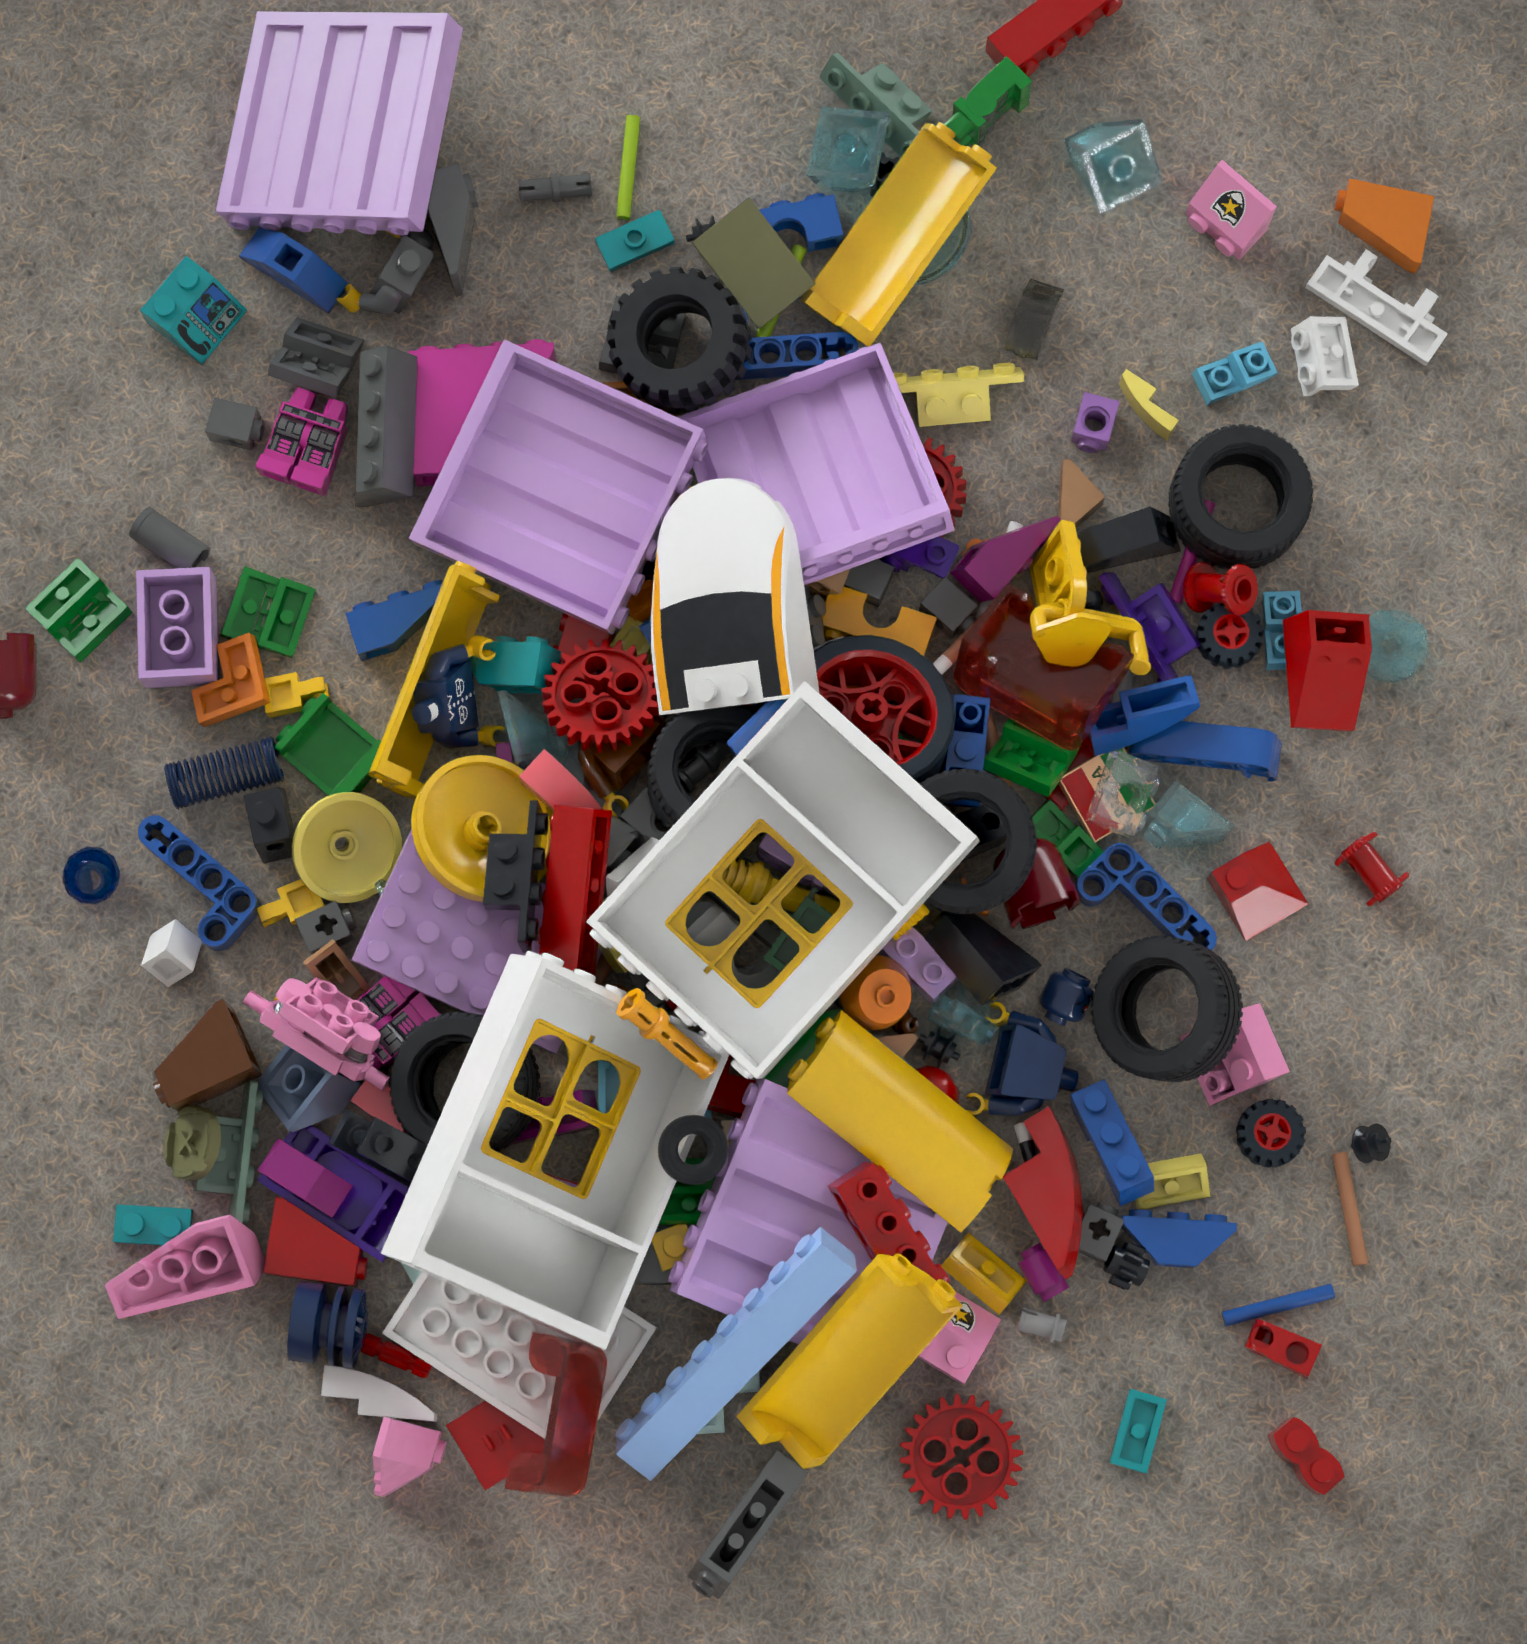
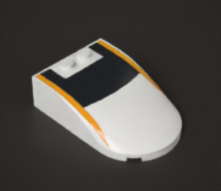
M737 478L704 481L681 494L664 517L657 542L651 608V653L659 715L788 699L804 681L819 692L796 532L788 513L781 503L775 501L761 489V486Z

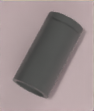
M147 507L140 513L129 532V536L175 568H194L201 560L205 561L210 553L209 546L151 507Z

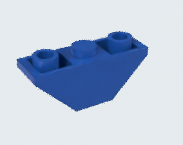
M259 227L239 255L240 259L328 314L338 302L336 299L340 298L345 292V287L348 284L346 280L313 251L284 233Z
M953 694L956 718L953 737L945 756L944 771H951L953 769L983 771L990 698ZM960 800L946 805L975 808L979 806L980 802Z
M1130 1209L1129 1216L1123 1215L1120 1217L1124 1219L1121 1228L1137 1246L1145 1249L1144 1254L1155 1266L1182 1268L1198 1266L1237 1231V1223L1227 1222V1216L1215 1214L1204 1215V1221L1189 1220L1190 1214L1184 1212H1167V1218L1152 1217V1211Z

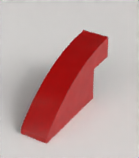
M1048 1106L1023 1122L1041 1153L1008 1172L1003 1178L1056 1269L1066 1280L1073 1275L1081 1241L1083 1217L1082 1191L1077 1163L1069 1140L1057 1116Z

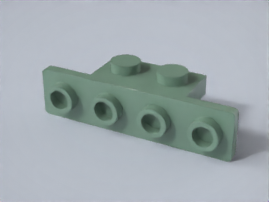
M836 52L830 56L820 74V79L900 157H902L919 133L915 127L923 123L932 112L920 97L904 84L883 62L861 75Z
M251 1080L244 1083L240 1119L216 1116L221 1133L219 1154L212 1170L204 1178L195 1181L194 1191L231 1195L229 1215L245 1226L248 1224L250 1215V1204L245 1203L246 1188L252 1187L254 1179V1166L249 1165L250 1150L255 1151L258 1143V1128H253L255 1113H260L263 1099L262 1091L257 1090L258 1081Z

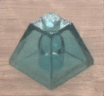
M1142 119L1094 123L1064 139L1072 166L1100 214L1163 183L1146 126Z
M505 690L499 691L498 696L516 766L525 770L543 749L561 763L560 757L567 755L563 737L554 735L553 727L549 725L548 721Z

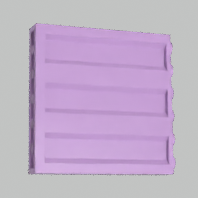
M257 11L216 213L228 221L230 227L239 230H248L249 226H260L263 229L279 231L281 227H292L301 232H311L312 228H322L333 233H343L344 229H352L364 234H375L376 230L389 231L396 235H408L409 231L423 232L463 28L448 13Z
M504 339L409 539L421 548L454 563L459 561L476 568V573L613 635L615 628L621 629L628 617L629 609L626 608V605L631 595L636 596L642 588L645 580V575L642 572L647 561L653 562L656 558L657 540L665 515L677 500L679 494H683L690 487L693 475L689 473L694 462H701L709 444L705 441L707 436L704 430L698 426Z
M881 343L860 348L856 352L840 358L827 360L818 366L792 373L788 377L759 385L747 392L733 397H726L710 406L678 416V418L702 428L707 436L705 439L709 443L707 451L701 462L695 461L693 465L698 484L722 478L747 480L761 486L763 491L775 501H779L784 507L796 532L804 585L955 531L950 510Z
M756 1079L755 1084L750 1083L744 1093L742 1104L746 1106L741 1118H735L729 1129L727 1139L731 1140L728 1147L726 1162L722 1170L716 1175L711 1190L706 1189L698 1205V1210L701 1211L696 1226L691 1225L683 1241V1246L687 1247L681 1262L677 1260L670 1271L668 1282L672 1284L669 1291L724 1314L735 1315L743 1306V1301L748 1293L756 1287L760 1289L769 1280V1274L776 1264L780 1261L786 1262L794 1254L798 1242L807 1234L812 1236L821 1227L855 1254L857 1272L789 1340L799 1345L871 1262L827 1185L863 1162H873L787 1094L788 1088L767 1079ZM889 1176L892 1181V1185L889 1186L890 1191L895 1199L901 1198L911 1213V1218L908 1221L915 1232L919 1230L927 1239L931 1250L927 1253L931 1260H933L948 1222Z

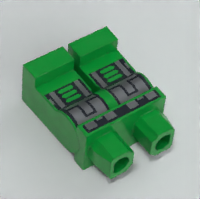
M1006 56L970 90L966 100L960 97L953 103L952 118L944 124L956 134L953 140L963 146H969L970 144L981 146L984 143L985 137L993 131L995 122L1011 107L1020 113L1029 104L1032 80Z

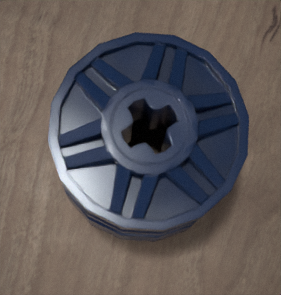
M299 1282L293 1299L288 1329V1361L314 1364L319 1356L321 1347L326 1348L328 1366H336L340 1351L343 1350V1368L354 1369L359 1353L364 1346L367 1333L368 1311L366 1306V1290L355 1288L348 1305L347 1287L340 1286L332 1303L328 1302L326 1284Z

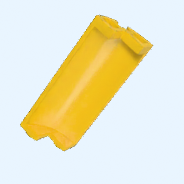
M938 122L936 126L930 123L924 124L814 280L815 285L807 290L800 299L803 304L834 326L851 334L858 342L867 347H870L997 169L996 166L989 162L992 156L976 144L972 148L960 145L953 140L956 134L941 122Z
M459 561L449 566L369 771L370 777L378 778L377 783L409 799H416L419 790L424 784L418 780L434 741L431 733L419 732L417 722L412 717V709L415 706L413 692L420 674L424 672L430 656L435 652L460 644H464L465 647L468 646L469 640L476 633L486 604L498 603L500 595L490 591L491 585L486 583L484 578L475 574L476 568Z
M841 1010L833 1019L827 1017L815 1031L817 1038L814 1052L806 1061L799 1059L788 1072L787 1094L875 1165H881L889 1176L959 1232H962L992 1196L989 1193L992 1184L996 1180L1003 1178L1010 1163L1013 1148Z
M896 1253L894 1256L877 1254L736 1417L760 1445L779 1441L803 1469L822 1465L962 1308L963 1305L955 1298V1290L942 1279L936 1281L927 1273L912 1265L901 1254Z

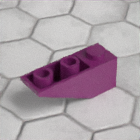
M1058 516L1042 519L970 547L950 573L979 602L994 599L997 601L1010 590L1011 584L1009 582L1015 574L1022 573L1033 562L1031 555L1038 547H1043L1061 519Z

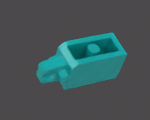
M497 636L496 641L486 643L482 649L495 652L496 655L493 659L486 661L474 656L469 657L471 659L472 674L479 684L491 687L499 693L542 694V688L547 687L544 677L545 675H554L551 664L552 662L560 664L561 651L548 646V640L539 637H526V642H518L517 639L512 637Z

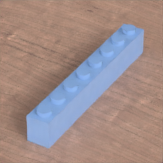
M821 1227L812 1236L809 1234L805 1235L796 1245L794 1254L786 1262L780 1261L776 1264L769 1274V1280L760 1289L756 1287L748 1293L743 1301V1306L736 1314L727 1315L719 1324L717 1333L709 1341L703 1340L695 1348L691 1360L683 1368L678 1366L671 1372L667 1378L666 1385L658 1394L655 1392L651 1393L643 1402L641 1411L633 1419L627 1418L619 1426L615 1434L616 1455L651 1481L857 1272L855 1254Z

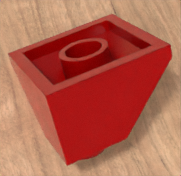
M1270 841L1242 853L1213 870L1206 878L1245 942L1308 905L1307 900Z

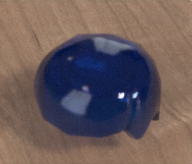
M88 846L69 856L62 874V883L68 895L81 904L97 905L109 899L115 892L120 879V870L114 856L103 848ZM90 870L98 873L101 879L100 885L96 889H93Z

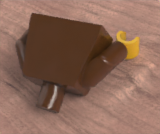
M605 715V716H603L601 719H602V720H611V719H613L615 716H614V715ZM652 715L654 719L653 728L642 725L644 730L643 738L635 734L630 735L631 746L625 744L623 740L617 741V751H613L609 743H604L601 753H598L596 743H591L589 748L584 751L581 740L577 741L579 746L577 757L584 777L598 798L605 799L606 802L603 809L612 810L611 804L613 801L618 802L624 811L628 808L629 803L627 799L620 795L615 796L613 791L616 789L620 792L649 761L656 738L667 724L659 715ZM612 810V815L617 817L616 813Z

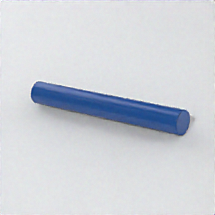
M1330 1283L1221 1312L1226 1327L1335 1298V1293Z

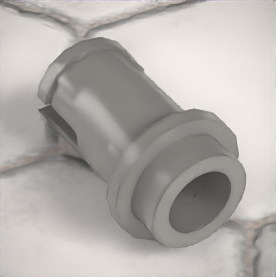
M1023 1307L1017 1331L1050 1339L1049 1343L1053 1344L1054 1340L1062 1341L1067 1320L1060 1318L1061 1314L1058 1313L1054 1317Z

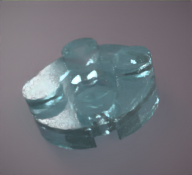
M1398 610L1376 611L1369 617L1372 652L1367 675L1384 683L1406 680L1420 670L1427 658V630L1414 617ZM1393 637L1397 639L1396 645L1401 647V651H1394L1390 656L1385 654L1386 647L1381 645V641H1388Z

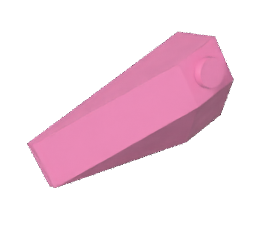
M226 1215L195 1223L107 1282L105 1288L117 1318L121 1319L255 1286L263 1274L265 1258L255 1233L233 1216Z
M383 1417L372 1455L373 1471H376L373 1479L376 1484L374 1495L385 1497L432 1470L434 1462L441 1464L447 1441L441 1440L443 1432Z

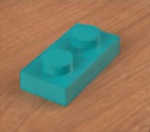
M116 1204L113 1242L162 1246L192 1226L193 1209Z
M1134 1389L1128 1390L1109 1463L1147 1474L1167 1399Z

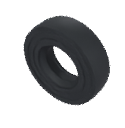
M686 1115L673 1120L663 1130L658 1142V1157L664 1171L674 1180L684 1184H702L713 1179L722 1170L727 1159L728 1145L722 1129L711 1119L700 1115ZM690 1134L702 1137L707 1144L705 1159L696 1165H689L683 1162L678 1153L680 1141Z

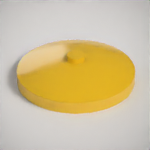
M471 755L446 763L435 771L423 784L415 799L412 810V836L418 855L427 870L439 883L450 891L464 898L483 902L489 834H527L530 800H538L543 813L548 814L547 835H542L541 848L545 849L544 870H539L538 882L547 872L546 857L550 851L551 842L550 819L554 812L521 784L519 776L524 770L504 759L487 755Z

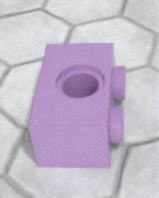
M913 927L907 930L904 935H901L898 940H894L892 937L879 951L881 956L897 961L906 970L911 985L932 1005L958 979L924 937Z

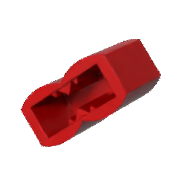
M1295 1417L1287 1418L1268 1435L1269 1442L1275 1453L1282 1460L1293 1465L1298 1480L1312 1493L1325 1495L1345 1477L1338 1460L1330 1452L1319 1447L1316 1435L1302 1420Z

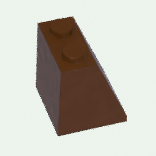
M224 999L213 1004L154 1072L158 1081L153 1083V1086L162 1104L165 1103L168 1108L172 1107L179 1111L189 1105L198 1106L262 1076L260 1067L236 1013Z

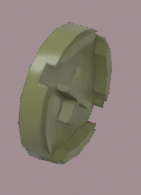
M189 1105L177 1112L176 1115L180 1116L176 1122H170L166 1130L164 1159L166 1165L172 1167L173 1173L171 1174L175 1178L195 1182L204 1178L212 1170L219 1154L221 1133L217 1117L209 1108Z

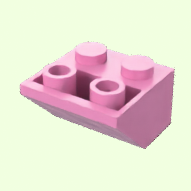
M1260 1003L1242 1008L1243 1017L1240 1018L1242 1024L1239 1026L1240 1032L1239 1035H1236L1237 1040L1232 1045V1050L1227 1052V1057L1222 1059L1218 1066L1215 1065L1212 1071H1208L1207 1074L1200 1075L1197 1078L1209 1106L1263 1085L1290 1072ZM1187 1033V1034L1181 1036V1037H1180L1181 1041H1182L1185 1037H1187L1190 1033Z

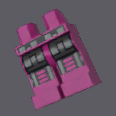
M297 387L289 403L282 402L279 410L280 413L274 423L264 453L260 454L255 467L262 476L289 485L293 483L295 487L326 496L348 432L345 424L348 406L344 402L328 399L323 414L314 412L312 409L317 398L316 395L311 391Z
M385 976L357 999V1001L364 1003L371 1012L379 1016L374 1027L380 1032L381 1037L377 1049L371 1053L375 1056L372 1067L377 1070L382 1066L385 1069L389 1068L394 1063L393 1059L395 1055H398L397 1051L402 1046V1042L408 1039L409 1033L414 1032V1029L417 1026H421V1023L440 1015L422 993Z

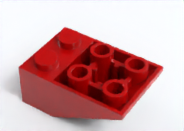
M1307 610L1284 619L1283 632L1291 728L1354 731L1372 652L1369 614Z

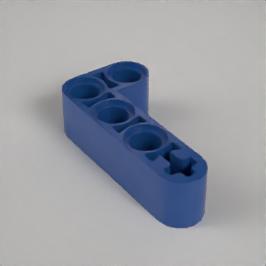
M847 332L754 337L748 342L752 351L750 360L743 363L747 370L743 379L788 377L792 373L818 366L827 360L840 358L837 352L839 347H844L846 355L856 352L858 350V343ZM826 347L827 357L826 360H822V348ZM801 350H810L815 354V357L810 361H802L798 359L796 354ZM766 352H773L778 355L779 359L775 363L769 364L763 362L760 357Z
M1179 721L1162 732L1130 745L1129 756L1160 763L1241 771L1247 778H1250L1251 775L1267 777V781L1273 782L1277 781L1282 743L1275 733L1264 729Z
M157 815L146 817L138 827L140 841L149 851L214 903V906L198 925L199 938L208 948L214 951L227 950L257 917V908L260 907L259 899L248 886L168 820ZM154 828L158 831L161 830L164 836L172 842L168 848L158 839H153L150 832ZM184 850H192L194 852L193 861L189 865L179 866L177 864L179 853ZM212 873L222 874L220 886L216 889L205 888L207 876ZM240 896L250 897V906L245 912L237 913L233 911L235 899ZM217 924L225 925V936L219 941H210L208 937L210 929Z
M1116 843L1108 847L1080 875L1075 887L1079 894L1080 902L1085 906H1098L1118 888L1165 936L1181 938L1192 942L1193 936L1197 937L1202 934L1206 938L1203 942L1205 947L1213 950L1216 945L1217 936L1212 926L1127 844ZM1114 854L1124 856L1128 861V868L1122 871L1115 870L1109 863V857ZM1090 879L1096 880L1102 887V893L1098 896H1089L1083 890V882ZM1141 880L1150 882L1154 887V895L1150 897L1141 896L1136 891V883ZM1168 906L1175 907L1180 912L1181 920L1174 924L1167 922L1163 918L1162 909ZM1190 920L1193 924L1181 936L1178 931Z

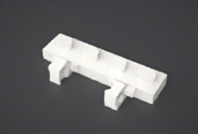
M1366 249L1355 265L1347 261L1344 266L1327 255L1305 288L1426 366L1448 334L1432 324L1435 317L1428 313L1436 302L1438 295L1426 288L1414 307L1408 303L1403 305L1372 284L1373 281L1366 277L1377 261L1378 256Z

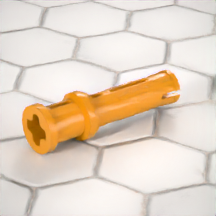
M639 988L629 991L622 998L617 1006V1016L623 1020L628 1019L639 1028V1034L645 1039H655L673 1056L695 1072L701 1080L712 1075L718 1064L716 1059L708 1055L669 1022L668 1012L661 1007L656 1008L645 999V993Z

